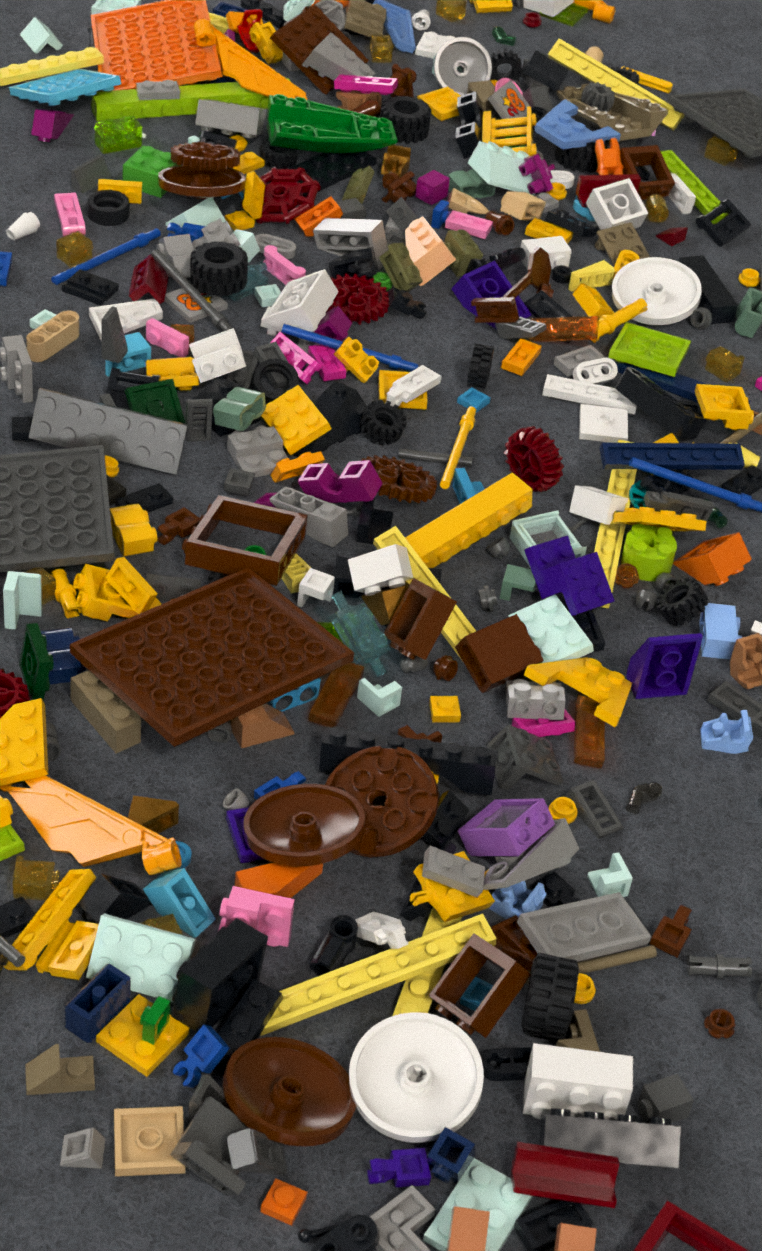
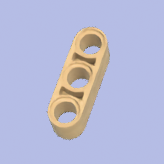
M68 310L60 312L30 332L26 337V344L31 361H45L79 337V315L74 311Z

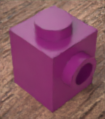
M435 170L428 172L417 179L415 197L430 205L439 202L448 196L450 178Z
M337 306L326 312L325 317L321 319L318 328L314 332L342 341L348 336L347 331L352 322L340 307Z

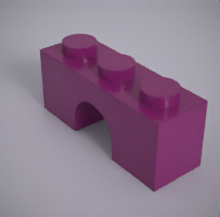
M370 460L348 462L340 476L332 470L329 463L308 464L298 479V483L305 494L329 503L372 501L383 484Z

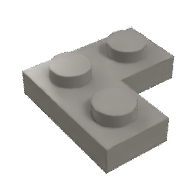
M413 1185L370 1216L380 1231V1239L375 1247L377 1251H431L413 1232L432 1219L436 1209ZM360 1227L359 1232L364 1235L366 1229Z

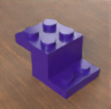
M568 535L524 549L541 598L544 599L563 593L571 616L615 601L598 553L594 552L576 558Z

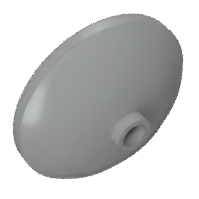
M467 37L451 39L436 54L434 73L439 85L442 88L450 87L461 96L467 94L468 82L489 81L491 77L492 63L487 50L474 39ZM457 67H461L463 72L459 73Z

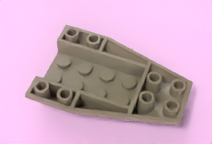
M582 84L578 88L566 86L564 90H557V96L560 101L566 99L578 107L577 114L573 116L580 123L595 127L596 129L609 126L621 134L620 141L651 136L668 114L667 109L660 107V104L651 103L649 99H639L616 92L614 104L610 111H600L597 107L581 102L582 91L589 84Z

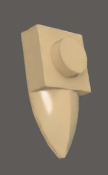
M455 188L449 194V208L465 214L468 212L487 214L489 212L478 200Z

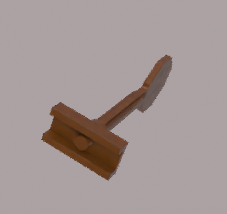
M537 247L530 253L528 273L502 297L474 298L471 301V305L476 306L478 315L475 318V323L516 322L519 319L515 298L530 284L538 289L541 283L549 284L551 263L549 254L543 248Z

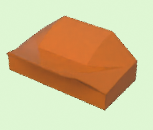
M330 196L295 218V221L306 236H314L313 229L325 218L340 219L343 212Z

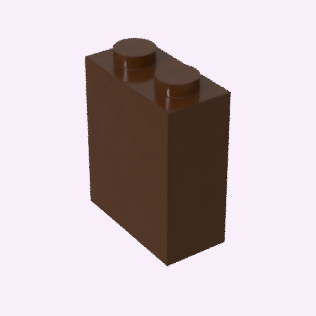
M517 614L465 636L455 646L482 693L505 684L506 681H511L524 675L528 665L539 664L544 661L540 649L532 641L526 625L521 622Z

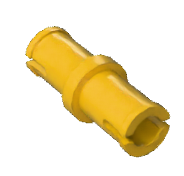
M53 570L52 574L49 575V579L55 589L54 596L57 602L61 603L66 618L80 616L79 613H82V609L76 606L77 592L73 585L70 584L65 570Z

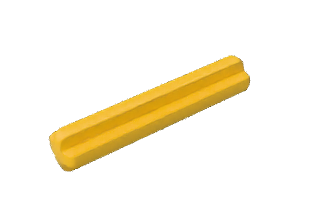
M636 71L639 74V84L665 93L671 92L673 87L671 82Z

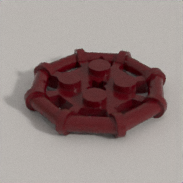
M301 167L297 169L272 168L271 171L259 177L265 184L262 215L261 218L256 219V222L259 224L263 222L290 224V221L315 206L316 195L321 188L320 183L313 180L306 173L305 169ZM308 192L307 198L302 196L303 193ZM270 212H282V214H269V213H270Z

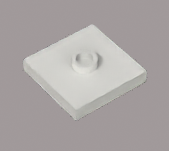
M580 404L579 439L618 443V439L628 441V410Z

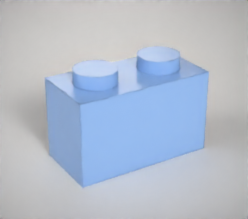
M708 603L707 606H704L705 610L701 612L699 618L700 633L703 636L701 643L702 657L730 660L736 640L742 638V635H738L740 617H736L735 606Z

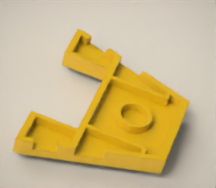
M587 657L531 664L527 666L524 676L542 686L560 680L600 704L597 706L594 716L613 727L618 725L632 686V682L625 679L621 673L611 671L603 667L598 660Z

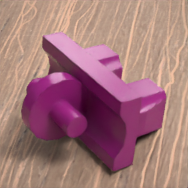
M539 154L524 158L525 162L518 168L523 176L529 174L532 176L533 181L527 184L530 194L552 190L553 186L550 179L553 176L550 171L555 168L554 164L547 165L546 160H541Z

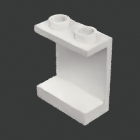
M234 328L189 344L194 357L192 362L200 383L246 367L242 348Z

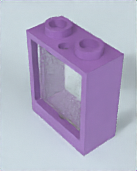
M544 798L493 800L462 826L458 833L468 854L471 856H519L552 828L555 822Z

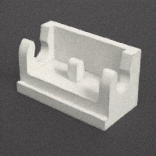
M575 485L569 512L610 525L615 511L624 512L628 498L590 486Z

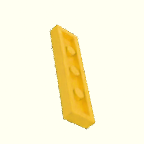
M91 869L68 871L12 944L25 956L24 964L16 967L3 956L0 959V963L5 969L27 970L36 963L37 956L54 939L56 931L63 922L70 918L72 910L97 877Z

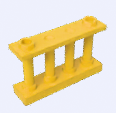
M531 106L527 107V117L496 120V118H492L491 111H483L482 142L488 143L490 141L499 147L527 145L511 149L515 152L519 150L524 151L529 156L537 154L536 143H533V126L537 123L536 114H532ZM527 125V126H525V127H516V128H507V129H497V128H503V127H512V126ZM527 135V136H525V137L496 139V138H501V137Z

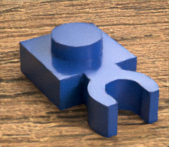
M184 222L183 227H180L176 223H169L167 230L173 231L175 234L169 233L168 236L190 234L192 243L194 240L204 236L201 229L206 226Z
M203 1024L184 1049V1052L189 1057L186 1061L179 1062L174 1067L173 1073L182 1076L188 1070V1077L182 1084L190 1088L195 1087L200 1081L201 1071L210 1074L230 1047L211 1026Z

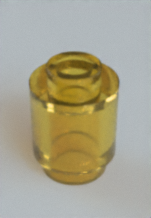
M658 194L651 195L647 199L645 207L648 211L649 220L651 222L666 221L669 216L666 200Z

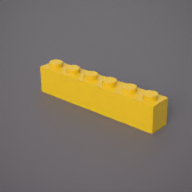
M511 473L405 537V539L428 568H434L442 562L448 561L458 552L467 549L479 539L488 536L500 526L506 525L521 513L527 512L532 507L533 489L514 473Z

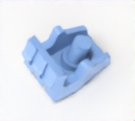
M741 710L742 718L739 720H729L727 713H722L717 719L703 722L700 728L702 749L731 754L747 752L753 740L751 719L748 716L747 710Z
M522 881L507 888H498L492 894L495 902L489 909L504 919L514 915L519 917L522 913L540 910L543 906V900L547 895L544 885L538 883L532 891L527 889L525 881Z

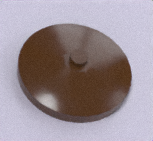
M179 165L160 171L158 174V185L171 193L197 199H207L241 192L245 189L246 177L240 171L231 168L226 170L219 168V170H200Z
M322 784L291 785L263 795L248 808L243 821L244 836L247 845L255 854L273 863L288 866L318 865L344 856L359 844L365 833V813L361 803L353 795L342 789Z
M265 1037L252 1040L239 1047L233 1053L223 1076L224 1096L233 1113L247 1127L266 1134L268 1139L278 1143L302 1147L328 1143L339 1137L347 1129L355 1112L356 1105L351 1096L349 1075L345 1069L326 1052L299 1040L284 1037Z

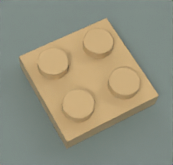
M183 1106L114 1109L115 1176L185 1173V1166L170 1155L184 1134Z

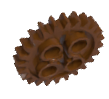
M192 142V144L185 143V145L178 144V146L174 145L171 147L170 160L177 165H183V167L198 168L200 170H219V168L226 170L227 168L240 165V152H238V149H234V147H228V145Z
M374 455L373 458L367 456L366 459H361V461H371L383 483L378 490L379 496L387 495L388 499L396 498L399 502L403 499L408 503H411L412 500L420 503V501L427 502L428 499L432 500V497L435 495L437 481L434 480L435 477L429 475V471H422L423 467H417L413 462L406 463L405 459L399 461L395 457L389 459L385 455L382 458Z

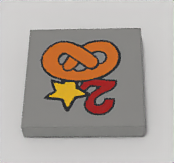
M512 80L487 98L502 119L527 117V107L530 105Z
M183 288L165 295L164 301L190 323L208 316ZM199 292L217 312L228 309V303L220 296H210Z

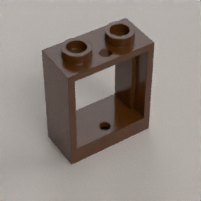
M658 145L621 148L620 156L624 167L623 174H638L635 166L651 165L657 181H640L638 194L641 200L668 196L675 182Z
M413 578L383 636L391 640L389 646L400 651L401 654L413 660L416 656L426 660L457 601Z
M473 933L428 996L438 1003L435 1009L450 1021L456 1016L459 1019L456 1025L468 1034L472 1035L476 1031L486 1038L532 974L514 959ZM488 960L504 972L473 1015L469 1016L455 1006V1004Z

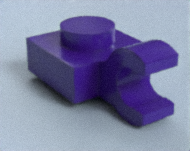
M425 1148L392 1150L390 1159H372L369 1162L371 1170H367L369 1184L385 1183L390 1179H394L395 1188L410 1187L411 1185L427 1186L430 1184L431 1174Z

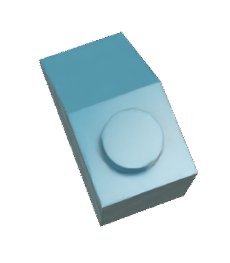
M139 332L125 335L128 352L120 363L105 360V374L107 377L110 376L112 368L120 369L121 372H127L146 367V360L151 359V346Z
M185 868L164 871L143 889L160 915L193 938H196L216 920Z

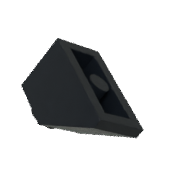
M373 247L352 251L328 262L331 276L336 279V275L345 277V273L350 277L357 274L358 278H361L364 275L366 277L377 275L378 264Z
M104 874L99 875L78 903L86 911L85 917L91 923L99 924L100 917L103 914L127 920L152 905L147 895L135 883Z

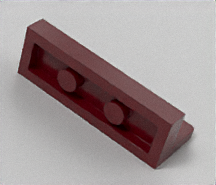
M639 174L579 175L575 194L581 206L588 207L586 202L593 189L630 178L638 193L641 178Z
M152 254L134 267L128 296L133 301H137L149 292L159 304H162L165 300L169 277L166 270L155 260Z
M517 1142L511 1168L513 1192L615 1208L617 1199L614 1186L619 1168L618 1157Z

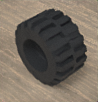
M396 96L385 100L381 104L380 118L392 121L397 143H418V140L423 141L424 138L428 137L431 108L427 103L417 98Z
M585 125V127L590 129L591 131L599 130L595 127ZM605 140L604 149L608 148L609 140ZM588 142L585 147L561 149L556 146L555 159L560 165L564 164L563 167L566 169L571 168L572 171L579 170V172L597 171L598 163L594 142Z
M212 241L195 247V250L191 252L190 282L199 292L210 296H229L238 293L239 290H243L245 285H247L248 256L246 251L242 250L240 246L223 241Z
M538 953L533 960L530 973L532 975L529 977L521 1022L523 1033L562 1040L567 1034L572 1015L579 974L577 960Z

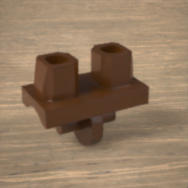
M394 64L390 78L397 79V88L391 93V97H414L412 83L417 79L416 72L408 67L401 69L397 64Z
M409 171L399 178V175L393 172L386 173L382 181L383 187L388 189V194L382 198V201L387 203L391 200L395 203L401 197L406 201L408 196L410 198L414 196L417 184L412 179L415 174Z

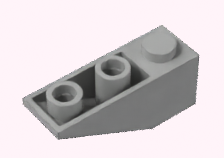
M286 486L270 498V502L279 509L308 515L306 534L320 543L334 547L348 536L347 509Z

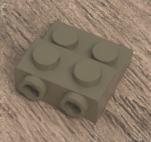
M349 0L345 13L344 28L381 40L387 9L379 4L368 3L365 0Z

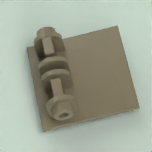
M632 222L596 232L599 239L595 242V248L602 251L606 250L613 265H615L622 250H631L640 259L650 258Z

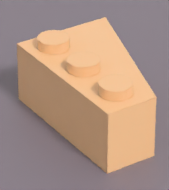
M423 216L411 222L409 227L405 229L406 247L409 250L412 262L419 269L420 277L423 281L419 285L423 286L456 259Z

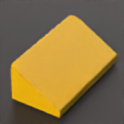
M581 283L572 294L590 319H598L602 315L614 313L597 289Z

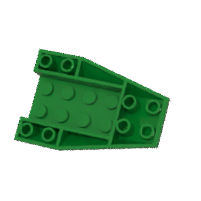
M282 94L269 95L267 131L271 146L324 153H354L397 144L392 121L386 118H378L309 101L303 97L289 98Z

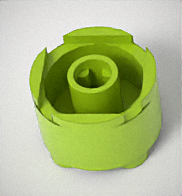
M634 524L626 536L621 557L622 567L631 572L633 577L644 581H656L657 576L661 573H670L677 550V542L672 536V530L668 527Z

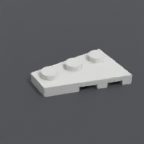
M156 299L89 308V317L100 340L101 319L112 306L117 307L124 333L146 326V322L151 318L157 321L163 319V311Z

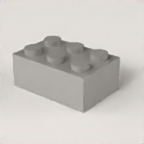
M199 99L195 125H200L201 130L205 131L221 129L223 134L233 135L241 132V137L257 138V135L264 132L267 109L210 99Z

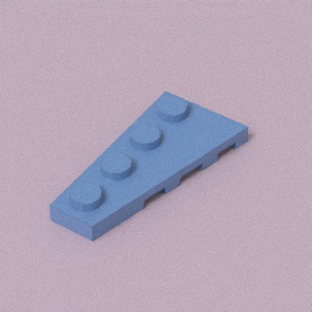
M375 0L373 4H379L387 9L384 26L394 46L401 52L413 54L416 46L410 11L384 0Z

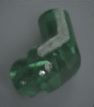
M497 26L492 30V35L496 42L515 45L516 37L507 35L502 27Z
M714 507L708 520L714 522L719 528L725 527L728 522L727 518L718 508Z

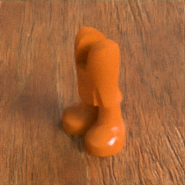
M610 138V148L604 149L603 139L596 140L597 173L599 175H623L624 167L621 163L620 146L617 139Z

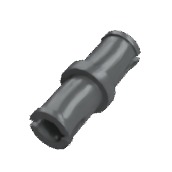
M716 954L715 957L692 955L687 957V965H690L687 968V972L691 976L714 975L716 979H723L724 976L751 978L752 967H749V965H752L751 957L733 958L724 957L723 954Z

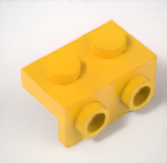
M256 22L253 24L249 34L251 40L258 47L262 58L268 64L281 61L283 51L270 39L272 34L276 32L271 22L262 25Z
M192 357L146 360V376L160 375L161 381L173 379L178 390L193 389L192 386L199 385V377L194 372Z

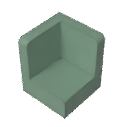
M507 564L499 599L510 601L513 588L534 592L536 582L531 569Z

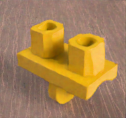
M347 337L334 352V355L344 364L346 372L350 370L361 382L365 383L379 367V361L374 356H368L362 350V344L357 339L352 340L350 337Z

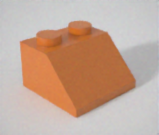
M740 532L705 540L675 560L673 564L704 585L714 583L715 586H719L729 581L728 576L743 571L744 565L751 561L752 558Z

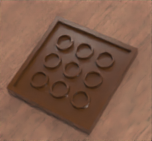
M314 4L274 32L270 39L323 94L327 95L334 89V80L327 76L321 77L318 75L319 71L310 66L306 68L302 64L331 32L365 64L369 60L331 22L323 11Z

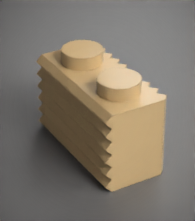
M508 191L501 200L502 206L500 210L505 214L515 217V219L532 221L534 218H541L546 201L526 192Z

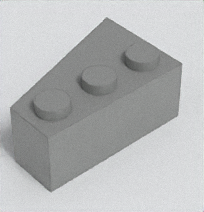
M332 32L310 53L302 64L306 68L310 66L319 71V76H327L332 80H335L339 74L373 77L375 74L367 64L356 56Z
M325 218L313 229L318 249L341 257L352 251L373 247L378 271L383 267L379 257L389 249L382 220Z

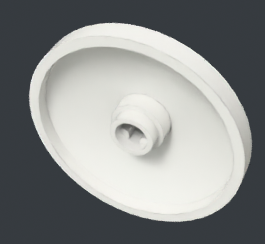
M650 257L630 262L617 272L612 283V299L615 306L620 310L637 299L643 298L647 303L648 310L635 316L632 320L649 325H667L684 320L697 309L701 299L702 288L698 276L686 265L672 259Z
M403 1013L377 1023L360 1039L350 1061V1092L360 1115L378 1132L404 1142L423 1143L437 1140L444 1127L454 1132L457 1131L475 1112L483 1089V1064L471 1038L460 1027L449 1020L428 1013Z

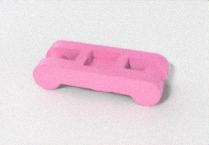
M268 245L264 248L266 259L263 261V267L285 285L289 281L306 275V270L303 267L295 266L279 254L277 247Z

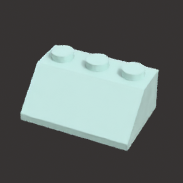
M479 141L468 164L489 185L530 194L527 184L533 181L531 174L523 176L518 168L525 162L524 158L529 155L521 150L515 152L507 146L499 147L490 141L488 143Z

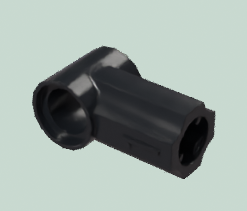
M339 915L333 918L330 923L329 932L310 963V969L316 975L320 976L341 968L348 954L354 950L358 932V924L354 918L347 915Z

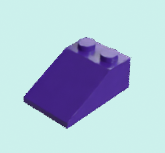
M493 261L464 274L451 289L462 306L478 316L476 306L471 305V301L474 298L502 297L512 288V285L497 263ZM518 295L515 298L518 315L527 319L532 314ZM487 323L496 329L495 323Z
M702 634L649 637L630 658L626 673L627 680L632 682L631 690L635 699L687 695L703 639Z

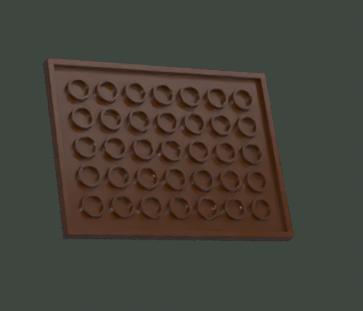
M249 567L70 644V653L174 747L352 662L354 659V652Z

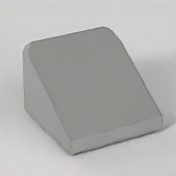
M94 1127L64 1135L60 1166L102 1168L105 1138Z

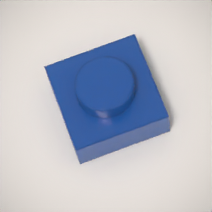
M441 200L433 209L431 227L439 229L446 223V219L450 215V211H448L449 202Z

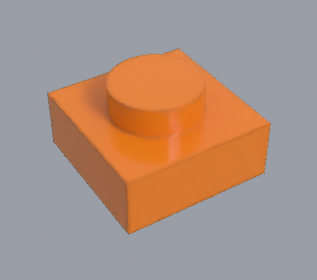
M275 1179L261 1205L260 1212L292 1226L307 1198V1192L279 1179Z

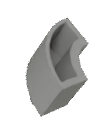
M190 234L168 236L158 240L157 249L185 278H190V255L194 250Z

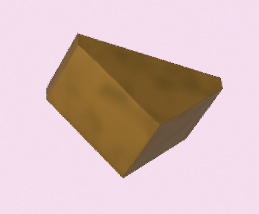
M133 795L128 818L159 834L178 824L179 804L176 801Z

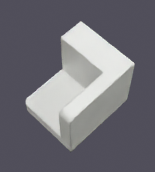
M310 568L299 584L297 606L303 607L310 596L330 602L333 596L335 577Z

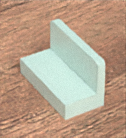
M36 17L20 33V36L34 53H39L47 43L56 50H60L63 46L52 31Z
M8 571L3 588L5 628L16 629L19 615L42 616V576L40 574Z

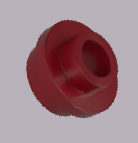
M529 12L523 18V23L529 27H539L542 22L541 16L537 13Z

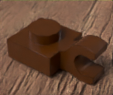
M185 507L165 517V523L158 527V531L163 535L158 537L157 541L162 545H166L177 534L182 538L191 534L194 526L197 527L200 518Z
M680 905L673 919L663 916L651 938L650 945H654L656 948L678 958L692 929L686 927L692 910Z

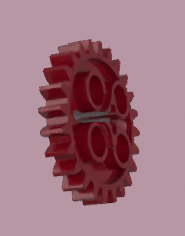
M345 273V277L336 275V279L330 277L338 293L333 300V304L329 306L326 312L339 306L352 323L356 321L359 325H361L362 321L370 324V319L378 321V317L383 318L384 313L388 312L389 292H386V287H381V282L374 283V278L366 280L365 275L361 278H358L357 274L350 277L347 273Z

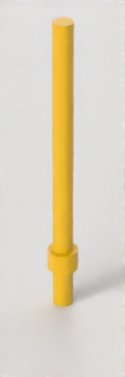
M472 406L468 407L466 414L461 417L459 423L460 430L440 482L442 489L450 487L467 436L474 427L476 409Z

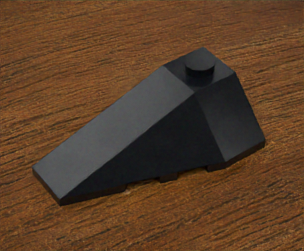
M334 381L322 393L315 406L329 422L332 429L292 455L299 457L306 452H311L312 454L319 451L323 452L327 450L328 446L337 442L341 443L353 434L361 433L362 427L359 426V423L367 405L356 389L344 383Z

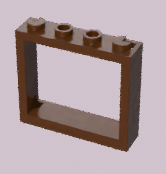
M218 495L213 504H209L206 514L201 515L197 527H193L191 536L184 540L182 550L185 553V565L228 575L249 567L267 583L277 586L305 539L308 515ZM220 520L284 535L272 556L206 542Z

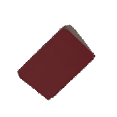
M669 228L656 234V237L672 247L686 239L688 228Z

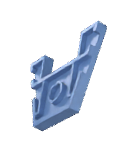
M566 99L561 101L535 124L536 133L561 149L585 147L588 142L595 143L598 139H603L604 143L605 140L616 138L619 142L621 136L619 132L609 126L591 131L583 123L572 119L571 116L577 114L578 107Z

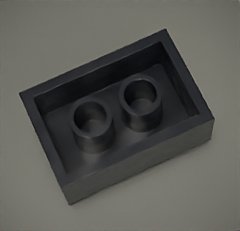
M238 918L227 927H222L209 944H203L196 956L189 962L185 961L178 969L176 974L178 979L177 989L172 997L174 1002L172 1017L196 1032L199 1031L203 1024L213 1027L241 1000L254 979L259 981L268 936Z

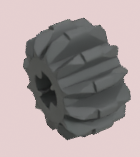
M590 82L582 91L581 102L597 107L600 111L607 112L613 107L615 92L611 91L612 88L605 86V84Z

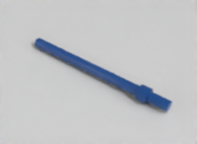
M157 228L147 233L142 232L122 245L53 276L51 280L54 284L58 285L68 280L79 269L88 271L134 248H142L148 245L149 241L160 237L161 233Z
M287 324L283 325L281 332L334 349H338L343 341ZM366 348L362 349L368 356H374L380 363L389 365L388 368L398 370L400 368L412 372L419 366V364L402 360L401 356L394 354L389 356Z
M631 457L629 461L630 467L735 503L736 507L745 510L749 508L762 513V502L752 499L750 495L744 493L737 494L635 457Z

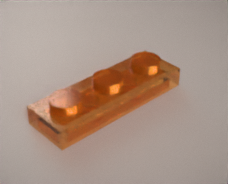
M598 316L530 319L546 324L547 329L537 336L529 338V341L597 340Z
M350 662L333 670L309 712L308 721L331 728L336 727L359 684V680L364 675V666Z
M580 695L577 696L575 701L574 763L602 768L605 761V721L594 716L595 710L600 703Z

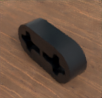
M493 1048L487 1050L481 1058L484 1077L491 1081L524 1080L527 1067L522 1060L526 1059L529 1062L532 1048ZM490 1061H496L497 1065L500 1066V1069H494L493 1064H490Z

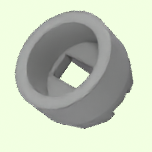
M234 789L225 797L223 807L226 810L249 807V799L240 789Z

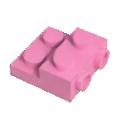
M233 886L229 898L224 897L220 908L222 919L219 930L224 926L227 927L238 918L267 935V945L272 947L279 945L288 947L291 938L295 899Z

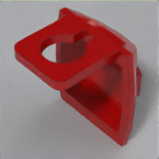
M261 9L244 11L241 24L237 25L238 33L244 46L252 53L260 52L256 44L251 40L249 32L254 23L258 22L260 24L263 14ZM251 15H257L256 19L249 24L247 18Z

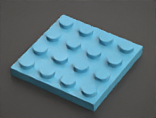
M76 69L11 86L9 89L10 94L19 97V99H29V101H38L39 104L48 103L49 106L61 104V100H77L79 95L92 96L97 94L96 91L114 90V86L121 84V79L118 75Z

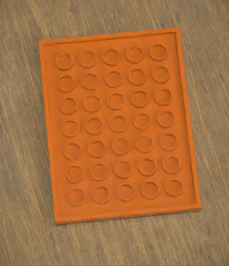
M163 0L91 15L95 48L104 57V63L97 65L98 72L120 76L121 84L114 86V90L136 89V82L143 81L163 82L164 80L177 81L178 86L185 84L192 85L204 80L212 81L222 77L216 44L202 47L196 41L195 22L200 19L210 21L206 0Z

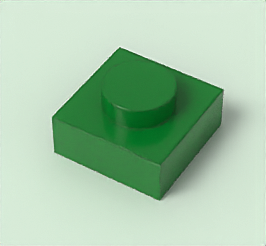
M158 996L152 1007L147 1006L140 1018V1025H143L142 1040L153 1045L155 1044L169 1022L170 1000Z

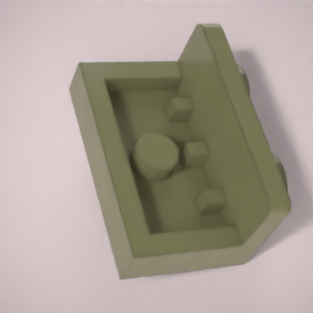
M370 165L363 170L360 168L354 172L342 200L357 198L363 204L375 172Z
M461 229L457 231L448 230L444 244L456 259L449 267L457 277L463 276L466 273L471 258L482 259L483 253L467 231Z
M391 243L388 246L389 250L382 254L379 259L394 287L410 292L423 282L419 269L412 262L409 250L403 243Z

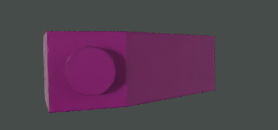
M35 109L31 135L38 136V140L44 142L58 139L74 114L57 110Z

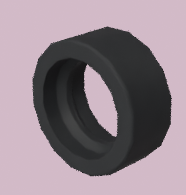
M97 191L88 198V217L98 225L116 226L123 224L129 218V198L119 191ZM101 207H115V208H114V209H105V208H101Z
M278 358L268 359L261 362L256 368L252 380V390L264 392L265 402L268 404L284 393L275 394L267 391L261 384L262 376L268 372L280 373L289 381L288 390L299 384L298 373L285 360Z

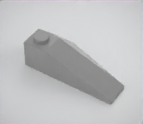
M555 819V825L519 856H495L497 864L491 866L484 877L483 890L507 888L569 864L571 857L579 850V846L566 819Z

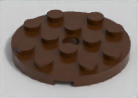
M374 746L356 752L341 762L325 783V785L342 789L353 795L364 809L365 833L359 844L350 851L360 856L384 857L407 849L426 833L438 809V786L429 766L417 754L401 747L392 749ZM378 796L387 797L384 806L372 805L373 800Z

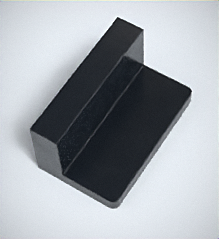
M535 51L529 64L525 66L522 72L557 91L564 81L569 68L541 52Z
M375 497L372 501H363L356 542L374 545V538L391 529L394 513L374 509Z

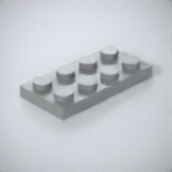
M620 892L522 913L517 920V924L537 953L577 960V962L646 946L652 938Z

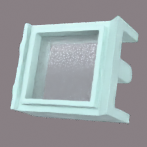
M558 510L513 520L510 540L528 565L529 562L524 549L567 535L576 558L584 556L587 546L582 547L560 518Z

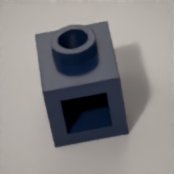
M444 1127L428 1155V1165L432 1169L431 1174L445 1183H449L450 1180L458 1183L475 1156V1143Z

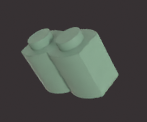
M474 169L467 172L461 170L454 171L448 175V178H450L448 190L450 192L455 188L474 199L495 195L496 186L489 185Z
M752 287L748 289L736 310L735 330L739 335L753 338L762 324V292Z
M239 386L235 387L227 394L226 398L221 399L215 404L213 408L215 425L239 431L246 430L253 419L259 418L265 411V393Z

